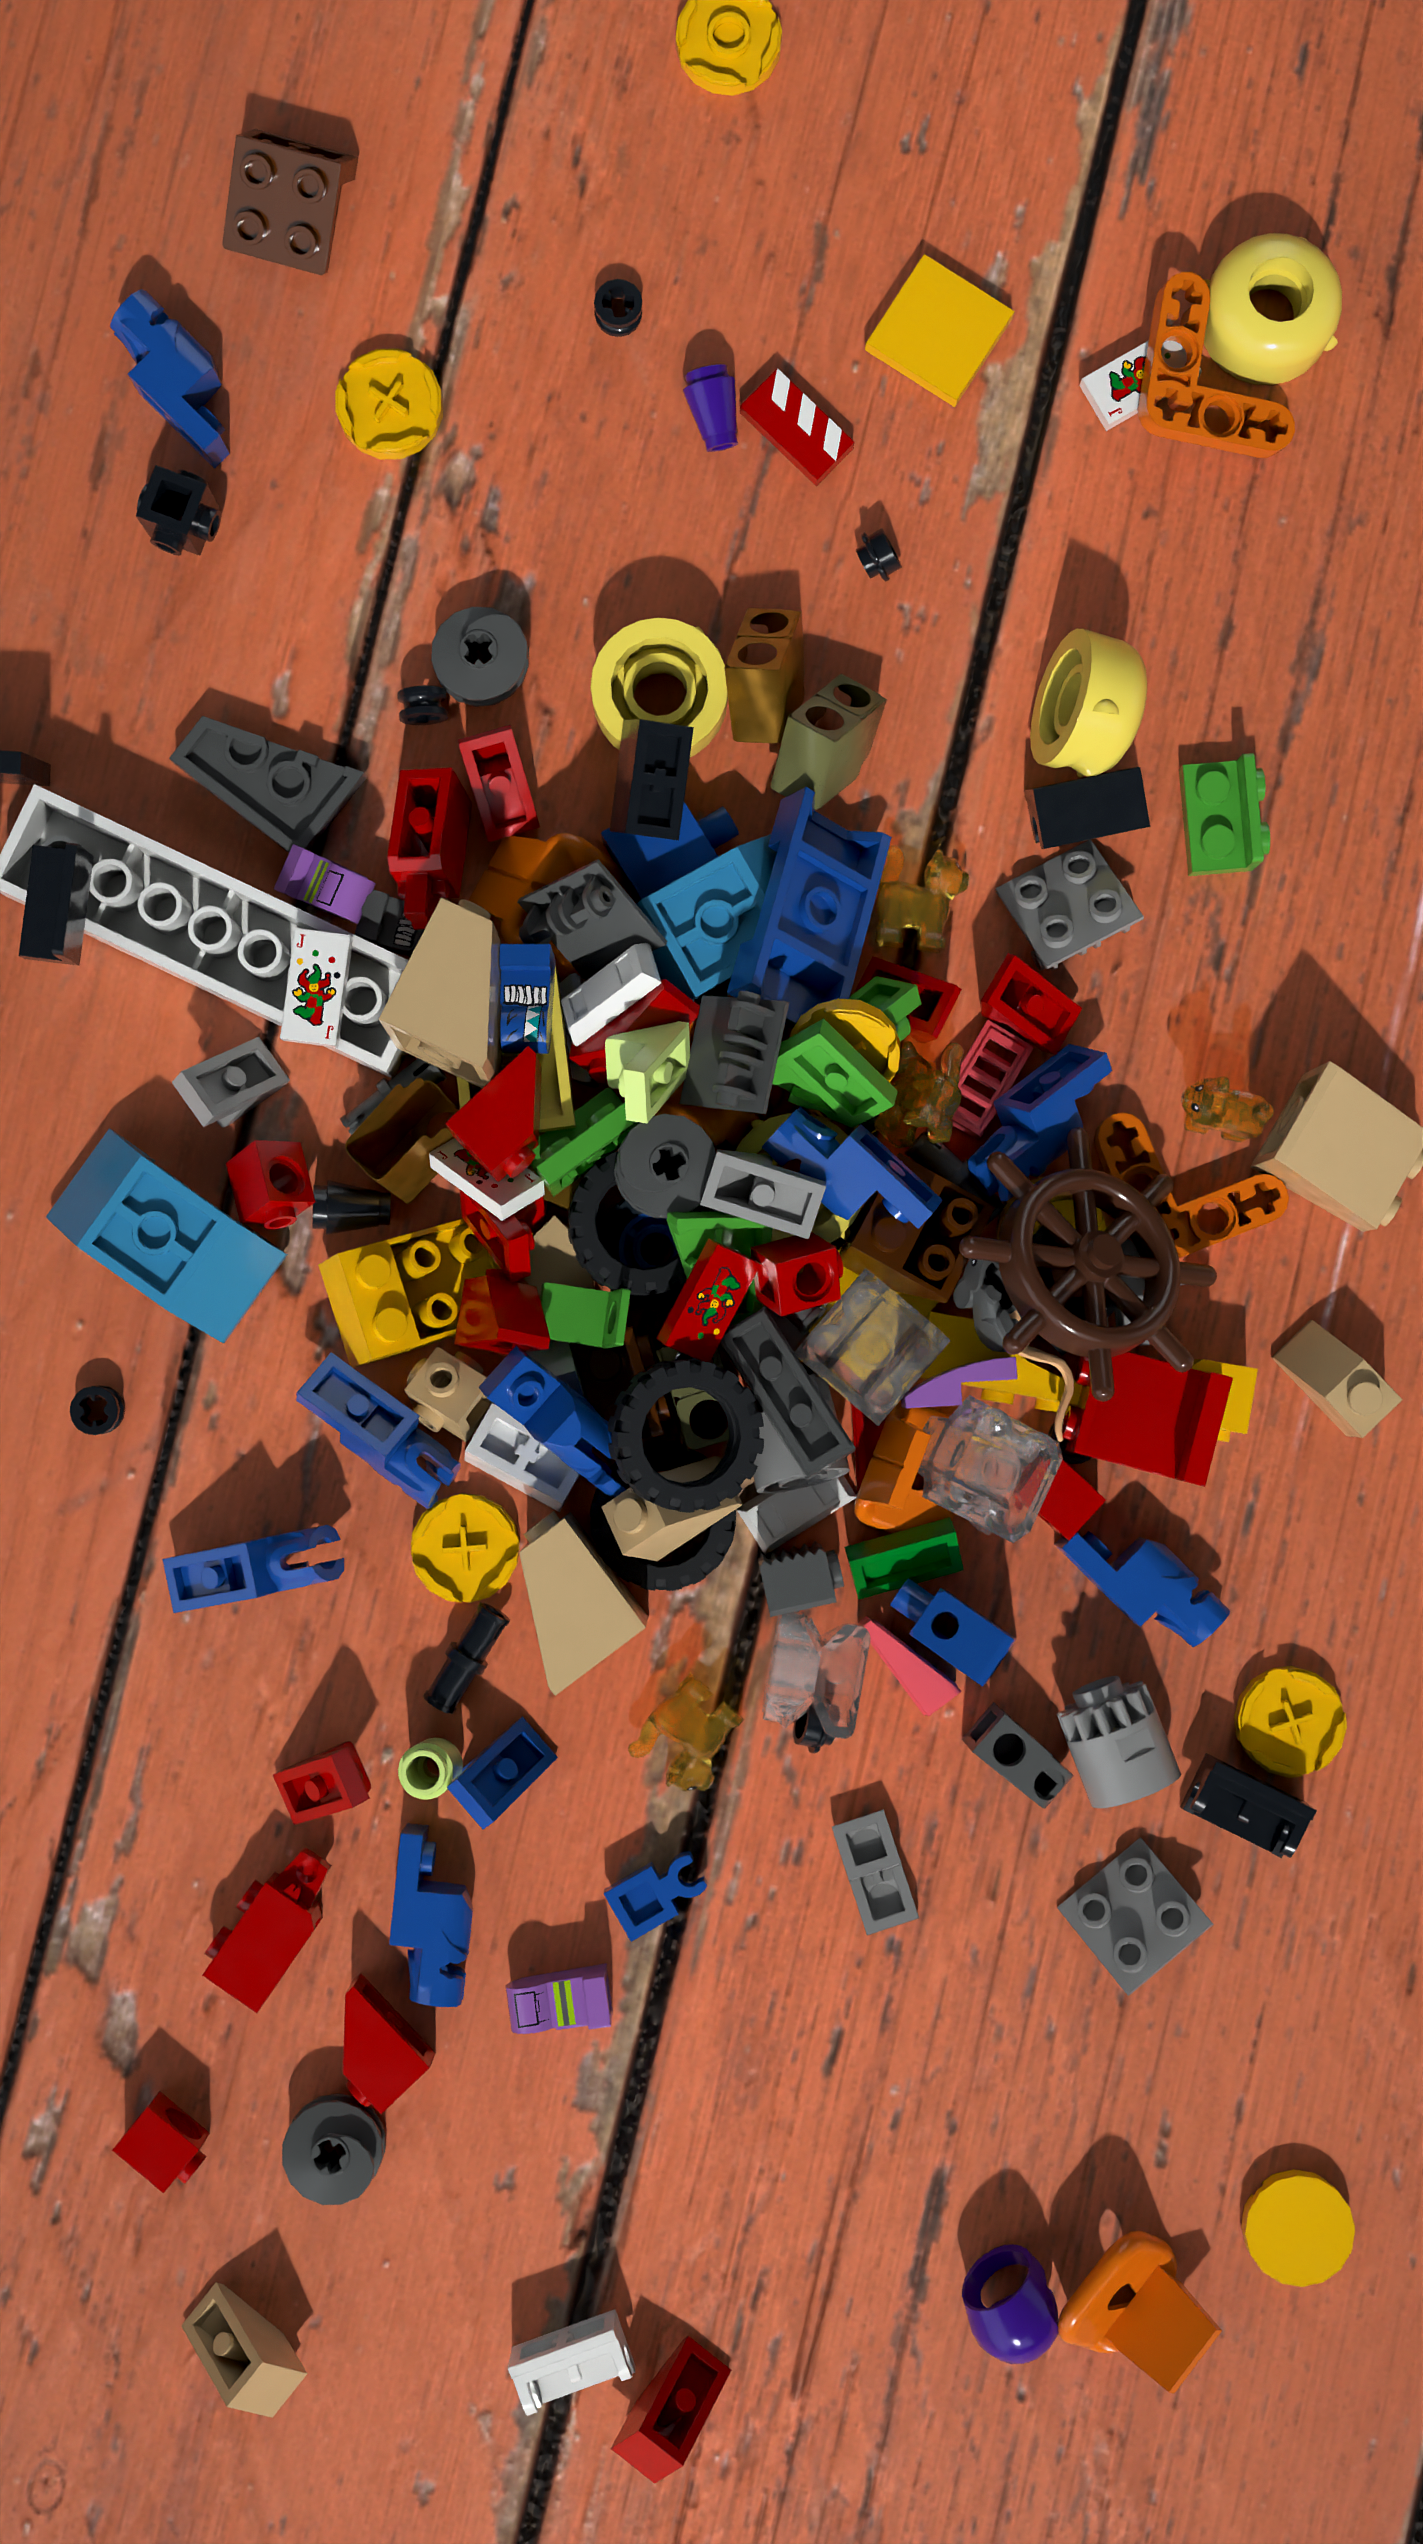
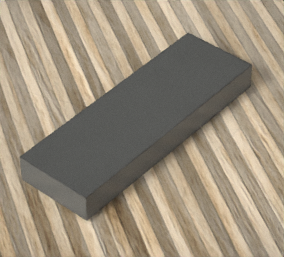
M765 1307L726 1330L720 1342L721 1346L753 1393L756 1401L807 1481L855 1451V1446Z

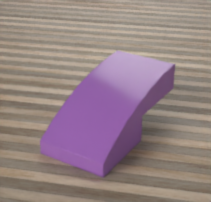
M1016 1357L972 1362L932 1376L901 1396L902 1408L962 1405L961 1382L1017 1379Z

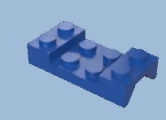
M808 787L781 799L768 844L769 848L777 852L754 937L740 944L727 993L737 998L739 991H748L761 995V999L789 1002L785 1025L794 1028L801 1015L815 1005L838 998L849 999L892 837L883 832L848 831L815 811V792Z

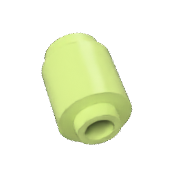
M443 1738L426 1739L409 1748L402 1756L398 1767L400 1783L405 1791L415 1798L423 1800L436 1798L448 1791L447 1786L462 1773V1757L457 1747L450 1741ZM429 1757L437 1763L439 1775L432 1774L427 1767Z

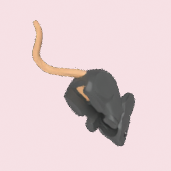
M969 1259L962 1278L954 1288L953 1298L955 1305L960 1309H973L974 1328L980 1341L987 1348L995 1352H1006L1002 1345L1003 1338L1022 1316L1007 1294L1000 1274L999 1263ZM1028 1345L1018 1355L1057 1367L1065 1381L1064 1393L1055 1418V1434L1057 1440L1061 1442L1063 1441L1062 1423L1074 1391L1072 1372L1063 1359Z

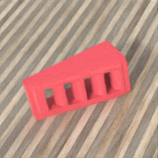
M987 1020L931 1113L978 1141L997 1112L993 1102L1011 1088L1034 1047L992 1021ZM991 1039L1016 1054L1012 1063L984 1048L987 1041ZM977 1058H981L1004 1072L1005 1075L1002 1080L999 1081L974 1066ZM967 1075L992 1089L994 1093L989 1099L965 1085L963 1082ZM958 1093L983 1108L984 1110L978 1117L953 1102L955 1095Z
M865 1616L858 1622L860 1624L858 1625L859 1629L924 1716L927 1714L929 1717L961 1692L957 1684L950 1677L875 1619Z

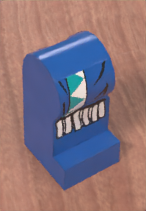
M500 944V1004L502 1005L500 1035L502 1053L520 1054L529 1046L536 1054H549L556 959L551 944Z

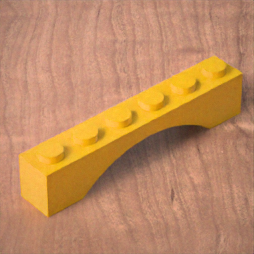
M928 1312V1315L925 1317L915 1377L929 1379L939 1373L968 1363L994 1358L1016 1357L1017 1379L961 1382V1385L982 1388L980 1398L982 1400L1013 1405L1015 1394L1036 1398L1034 1409L1057 1412L1065 1388L1063 1377L1057 1376L1029 1362L1018 1354L995 1352L987 1348L980 1341L976 1333L974 1319ZM1194 1359L1191 1369L1233 1377L1217 1441L1229 1442L1231 1432L1247 1434L1258 1369L1205 1359ZM1075 1380L1074 1391L1069 1404L1078 1405L1083 1385L1076 1384Z

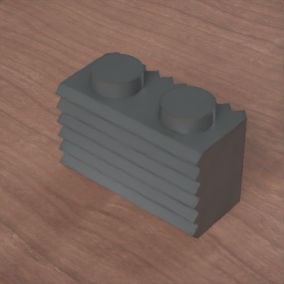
M816 1541L813 1542L811 1547L804 1543L798 1549L793 1545L790 1551L782 1548L779 1554L771 1551L769 1556H766L761 1552L758 1557L770 1617L836 1603L834 1589L844 1587L837 1554H835L834 1550L825 1552L821 1544Z

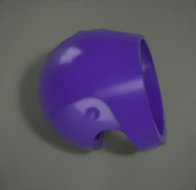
M1009 2244L994 2248L973 2264L964 2279L962 2298L971 2331L979 2346L990 2355L1009 2364L1029 2363L1041 2357L1048 2351L1058 2336L1057 2324L1059 2317L1054 2294L1046 2285L1045 2271L1040 2262L1026 2248L1020 2245ZM1009 2265H1023L1029 2268L1027 2277L1018 2291L994 2303L989 2308L983 2305L981 2289L989 2277L996 2271Z

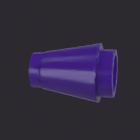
M709 365L688 372L685 375L687 387L683 389V393L701 437L705 441L707 452L722 451L738 445L736 436L735 377L729 376L727 365Z

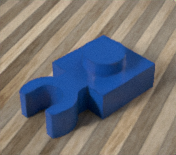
M690 1851L676 1855L671 1860L668 1871L662 1875H659L654 1864L650 1862L604 1889V1896L631 1942L679 1914V1909L673 1900L677 1896L685 1898L696 1897L707 1888L705 1876L698 1878L692 1883H686L679 1877L680 1869L693 1862V1855Z

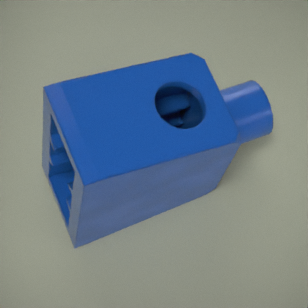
M685 802L683 805L679 841L611 832L610 828L601 832L603 845L613 861L624 871L627 883L638 902L718 857L714 849L739 835L733 819L723 806L696 821Z
M909 1578L890 1604L894 1609L916 1623L909 1633L912 1637L982 1687L991 1678L1017 1640L946 1589L940 1588L934 1596ZM943 1613H947L959 1623L958 1631L952 1638L947 1637L936 1629L937 1619Z

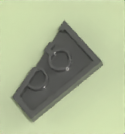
M205 716L200 718L169 758L173 764L288 853L293 844L310 851L367 778L365 772L348 766L342 767L302 750L290 749L270 742L265 737Z

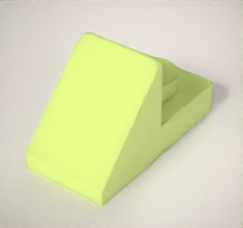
M677 1021L612 1035L606 1039L607 1083L609 1087L619 1089L620 1095L625 1097L626 1120L647 1124L685 1080L690 1059L688 1022Z

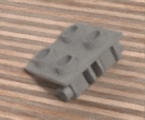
M1091 839L995 888L996 893L1034 950L1031 951V956L1040 971L1045 968H1050L1053 971L1058 968V963L1076 954L1080 956L1086 954L1087 948L1091 946L1094 948L1100 947L1101 941L1120 931L1122 933L1130 931V926L1144 919L1143 914Z
M1141 1837L1057 1907L1128 1996L1214 1925Z

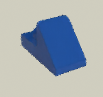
M522 1716L463 1767L462 1773L447 1786V1789L482 1829H485L558 1757Z

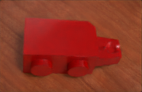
M452 767L400 770L387 859L389 872L398 884V896H400L401 900H405L404 915L407 920L411 921V926L414 930L426 928L441 898L460 897L472 801Z
M304 1847L280 1874L274 1872L264 1885L255 1879L236 1906L244 1915L233 1931L223 1926L204 1954L211 1958L212 1961L202 1976L255 2013H258L322 1920L320 1902L315 1899L332 1865L313 1851Z

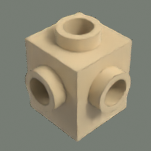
M438 1346L428 1359L423 1358L418 1361L408 1376L407 1387L404 1390L414 1407L413 1411L420 1416L419 1422L434 1432H438L443 1427L467 1442L493 1403L479 1389V1386L487 1378L482 1375L483 1368L471 1357L460 1351H457L452 1356Z

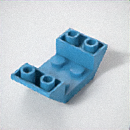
M771 834L731 849L636 903L668 941L665 946L652 951L660 979H667L693 1001L731 980L740 944L754 937L777 854L776 851L768 847Z
M109 1128L49 1211L46 1218L78 1248L158 1305L218 1341L225 1343L288 1254L246 1224L231 1218L155 1164L156 1160Z

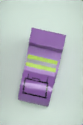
M293 844L274 890L316 909L358 924L362 916V906L366 897L372 893L376 883L368 880V877Z
M607 1963L524 1977L506 1985L511 2031L513 2033L529 2034L552 2028L561 2030L588 2026L589 2029L611 2027L613 2009Z

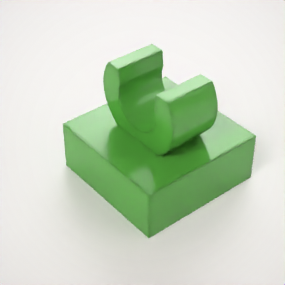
M875 976L849 998L861 1000L879 1008L894 1023L900 1042L911 1032L910 1023L906 1016L922 1004L916 984Z

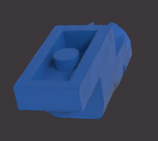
M140 289L131 294L120 305L110 323V328L115 332L114 335L125 345L137 364L128 373V376L138 393L215 469L230 453L220 436L225 431V428L204 407L221 387V381L213 357L177 320L169 319L168 315L163 312L164 308L147 291Z
M1068 1044L993 1102L1002 1127L968 1160V1169L972 1180L983 1194L991 1197L998 1191L1001 1201H1008L1013 1197L1010 1191L987 1166V1159L993 1152L1000 1151L1005 1153L1029 1179V1174L1038 1177L1044 1173L1049 1164L1068 1150V1132L1075 1127L1083 1128L1075 1100L1089 1094L1095 1084L1112 1072L1107 1053Z
M800 1106L762 1146L781 1167L789 1160L798 1158L801 1160L800 1170L797 1173L825 1181L826 1189L821 1203L832 1213L846 1220H849L876 1190L884 1197L882 1200L883 1205L890 1214L903 1223L910 1221L918 1229L943 1201L862 1124L840 1145L835 1139L838 1135L837 1132L810 1116Z
M516 1345L479 1386L482 1393L487 1399L524 1425L536 1441L609 1497H616L627 1490L623 1484L611 1476L612 1469L592 1453L591 1450L594 1446L609 1459L611 1458L608 1443H612V1432L608 1431V1421L600 1416L587 1399Z
M332 1352L296 1393L297 1402L340 1432V1443L367 1462L389 1482L400 1486L404 1493L426 1509L431 1508L438 1500L436 1493L441 1485L439 1481L449 1487L460 1470L461 1463L454 1459L443 1445L418 1428L420 1416ZM421 1456L426 1459L427 1472L417 1464V1457Z
M323 1525L162 1559L173 1613L259 1598L280 1591L339 1579L344 1571V1558L325 1561L309 1566V1561L290 1565L286 1561L287 1556L291 1553L302 1552L316 1548V1545L339 1541L340 1537L335 1528Z
M1090 1531L1083 1537L1076 1533L1069 1541L1061 1537L1054 1544L1133 1623L1140 1627L1156 1613L1158 1615L1154 1620L1181 1636L1192 1647H1195L1213 1634L1230 1614V1610L1208 1590L1200 1591L1192 1597V1590L1198 1586L1199 1578L1165 1544L1139 1537L1111 1565L1106 1562L1112 1555L1111 1551Z
M407 1823L400 1835L389 1945L414 1947V1950L408 1949L409 1999L411 2001L428 2006L457 2007L461 2005L463 2000L466 1972L463 1968L454 1966L451 1963H461L466 1960L469 1953L473 1914L471 1898L465 1885L423 1880L424 1875H433L436 1842L427 1841L429 1825Z

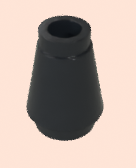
M327 1180V1186L313 1185L316 1202L313 1204L312 1229H326L327 1235L378 1227L379 1225H390L391 1193H383L377 1190Z

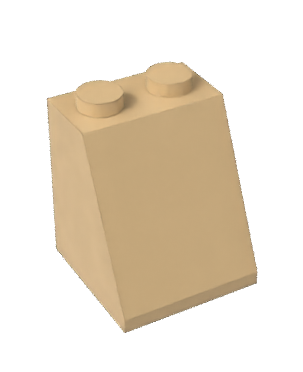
M441 898L386 1003L379 1021L396 1048L483 1088L502 1070L500 1035L502 1009L500 1004L501 969L499 967L500 944L502 943L493 921L489 920L491 914L487 910L468 900L461 899L458 905Z
M1329 1061L1303 1074L1250 1167L1262 1174L1277 1177L1289 1190L1362 1232L1374 1230L1380 1224L1383 1226L1388 1225L1393 1219L1402 1202V1198L1397 1196V1193L1406 1177L1413 1179L1423 1167V1127L1341 1067Z
M553 1511L523 1534L529 1543L519 1552L547 1684L556 1696L645 1629L649 1616L617 1573L603 1561L597 1546L573 1514L570 1512L562 1519H559Z

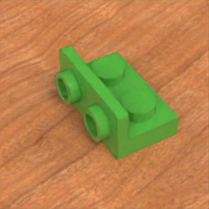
M1254 753L1242 754L1237 761L1182 765L1179 769L1188 876L1253 871L1263 862L1264 855L1269 854L1270 851L1269 825L1267 822H1261L1259 801H1263L1265 798V775L1262 768H1256Z
M604 1089L574 1111L576 1128L546 1131L539 1137V1145L533 1150L536 1156L530 1166L543 1179L544 1185L553 1197L587 1173L606 1156L617 1151L628 1132L639 1123L626 1120L625 1102L623 1103L613 1089Z

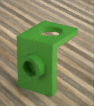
M549 1282L543 1283L540 1301L550 1340L601 1348L623 1346L631 1290L621 1288L608 1292Z

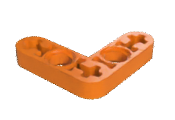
M1180 272L1173 275L1158 291L1154 303L1138 404V417L1142 426L1149 433L1158 437L1242 455L1269 458L1277 454L1292 441L1295 433L1294 418L1284 405L1197 385L1210 306V290L1201 276L1193 272ZM1182 289L1185 291V300L1193 304L1183 313L1180 326H1171L1178 319L1180 311V301L1172 297ZM1175 341L1183 346L1187 356L1184 367L1173 368L1164 362L1161 355V348L1164 342ZM1163 397H1167L1169 408L1184 412L1195 402L1191 414L1176 412L1167 420L1163 419V410L1155 407V404ZM1208 406L1221 407L1227 413L1229 426L1225 433H1215L1207 427L1204 421V413ZM1266 419L1270 420V429L1277 432V435L1268 442L1265 441L1266 435L1261 429L1249 427L1240 434V437L1238 436L1243 424L1258 426Z
M1122 1112L1111 1115L1099 1124L1095 1132L1094 1142L1105 1173L1111 1174L1126 1183L1130 1176L1136 1173L1146 1174L1152 1180L1157 1175L1164 1174L1146 1128L1140 1119L1132 1114ZM1118 1123L1121 1130L1131 1129L1134 1134V1139L1127 1143L1131 1158L1133 1159L1142 1153L1146 1163L1132 1165L1120 1174L1115 1163L1126 1161L1120 1146L1110 1147L1107 1143V1137L1114 1133L1112 1124ZM1260 1174L1178 1206L1172 1193H1170L1159 1204V1206L1163 1204L1166 1214L1160 1215L1169 1230H1172L1178 1257L1182 1258L1275 1221L1287 1209L1289 1195L1286 1186L1280 1179L1273 1175ZM1256 1184L1259 1185L1262 1191L1271 1190L1275 1200L1268 1203L1269 1213L1265 1214L1261 1207L1239 1213L1246 1221L1244 1225L1239 1226L1237 1209L1227 1195L1233 1192L1235 1203H1238L1256 1195L1254 1188ZM1208 1203L1216 1204L1222 1208L1226 1217L1224 1228L1215 1235L1206 1234L1197 1223L1198 1211L1203 1205Z

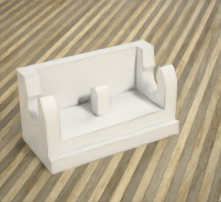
M493 1403L490 1405L465 1450L464 1461L558 1512L561 1511L573 1485L580 1476L579 1473L565 1464L558 1456L536 1441L524 1425Z
M616 2309L513 2346L508 2364L509 2374L514 2381L519 2399L527 2416L537 2413V2408L542 2407L543 2403L617 2376L620 2377L621 2381L630 2379L636 2369Z

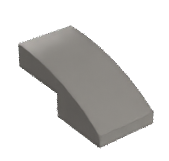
M884 1810L832 1826L866 1934L870 1935L919 1919Z

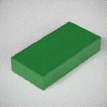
M950 1517L845 1547L854 1587L859 1600L899 1589L908 1578L917 1584L964 1570L956 1531Z

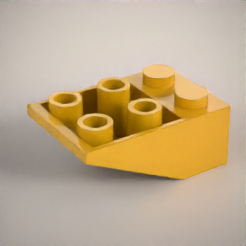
M463 1219L340 1252L318 1265L349 1364L353 1368L455 1337L465 1279L485 1276V1271L489 1268L500 1269Z

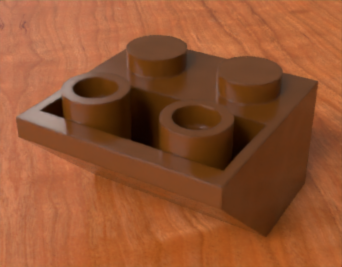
M899 1153L896 1157L943 1201L918 1229L910 1221L903 1223L890 1214L883 1205L882 1200L884 1197L876 1190L865 1202L851 1229L850 1238L844 1242L839 1254L845 1268L881 1288L946 1303L969 1260L962 1256L959 1251L960 1241L966 1236L980 1237L995 1207Z

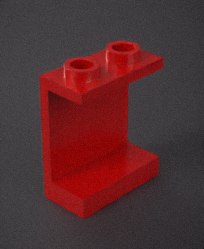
M1126 1352L1112 1357L1115 1393L1110 1400L1101 1402L1092 1395L1088 1357L1081 1356L1075 1376V1383L1083 1385L1077 1407L1069 1405L1062 1425L1063 1438L1068 1439L1066 1451L1205 1487L1233 1377L1195 1369L1178 1372L1168 1362Z

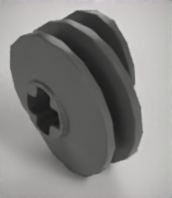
M470 607L455 612L440 625L432 641L431 661L442 688L454 699L475 707L490 706L511 697L524 682L529 666V647L522 629L510 616L493 608ZM476 649H479L484 654L488 649L491 660L483 664L478 658L474 664L470 654Z
M661 1114L653 1116L647 1124L639 1122L625 1136L616 1156L614 1179L621 1196L636 1211L653 1218H667L668 1212H691L700 1205L716 1156L715 1147L703 1128L684 1116ZM661 1153H666L667 1161L675 1158L679 1164V1168L672 1174V1180L668 1181L665 1173L659 1176L656 1175L653 1166L660 1160Z
M341 2093L320 2096L303 2106L287 2129L282 2144V2165L290 2184L303 2197L321 2205H342L360 2197L376 2176L382 2163L386 2149L384 2125L372 2107H365L353 2096ZM327 2140L331 2141L333 2147L338 2143L344 2147L341 2156H337L335 2149L330 2153L326 2152L323 2147Z

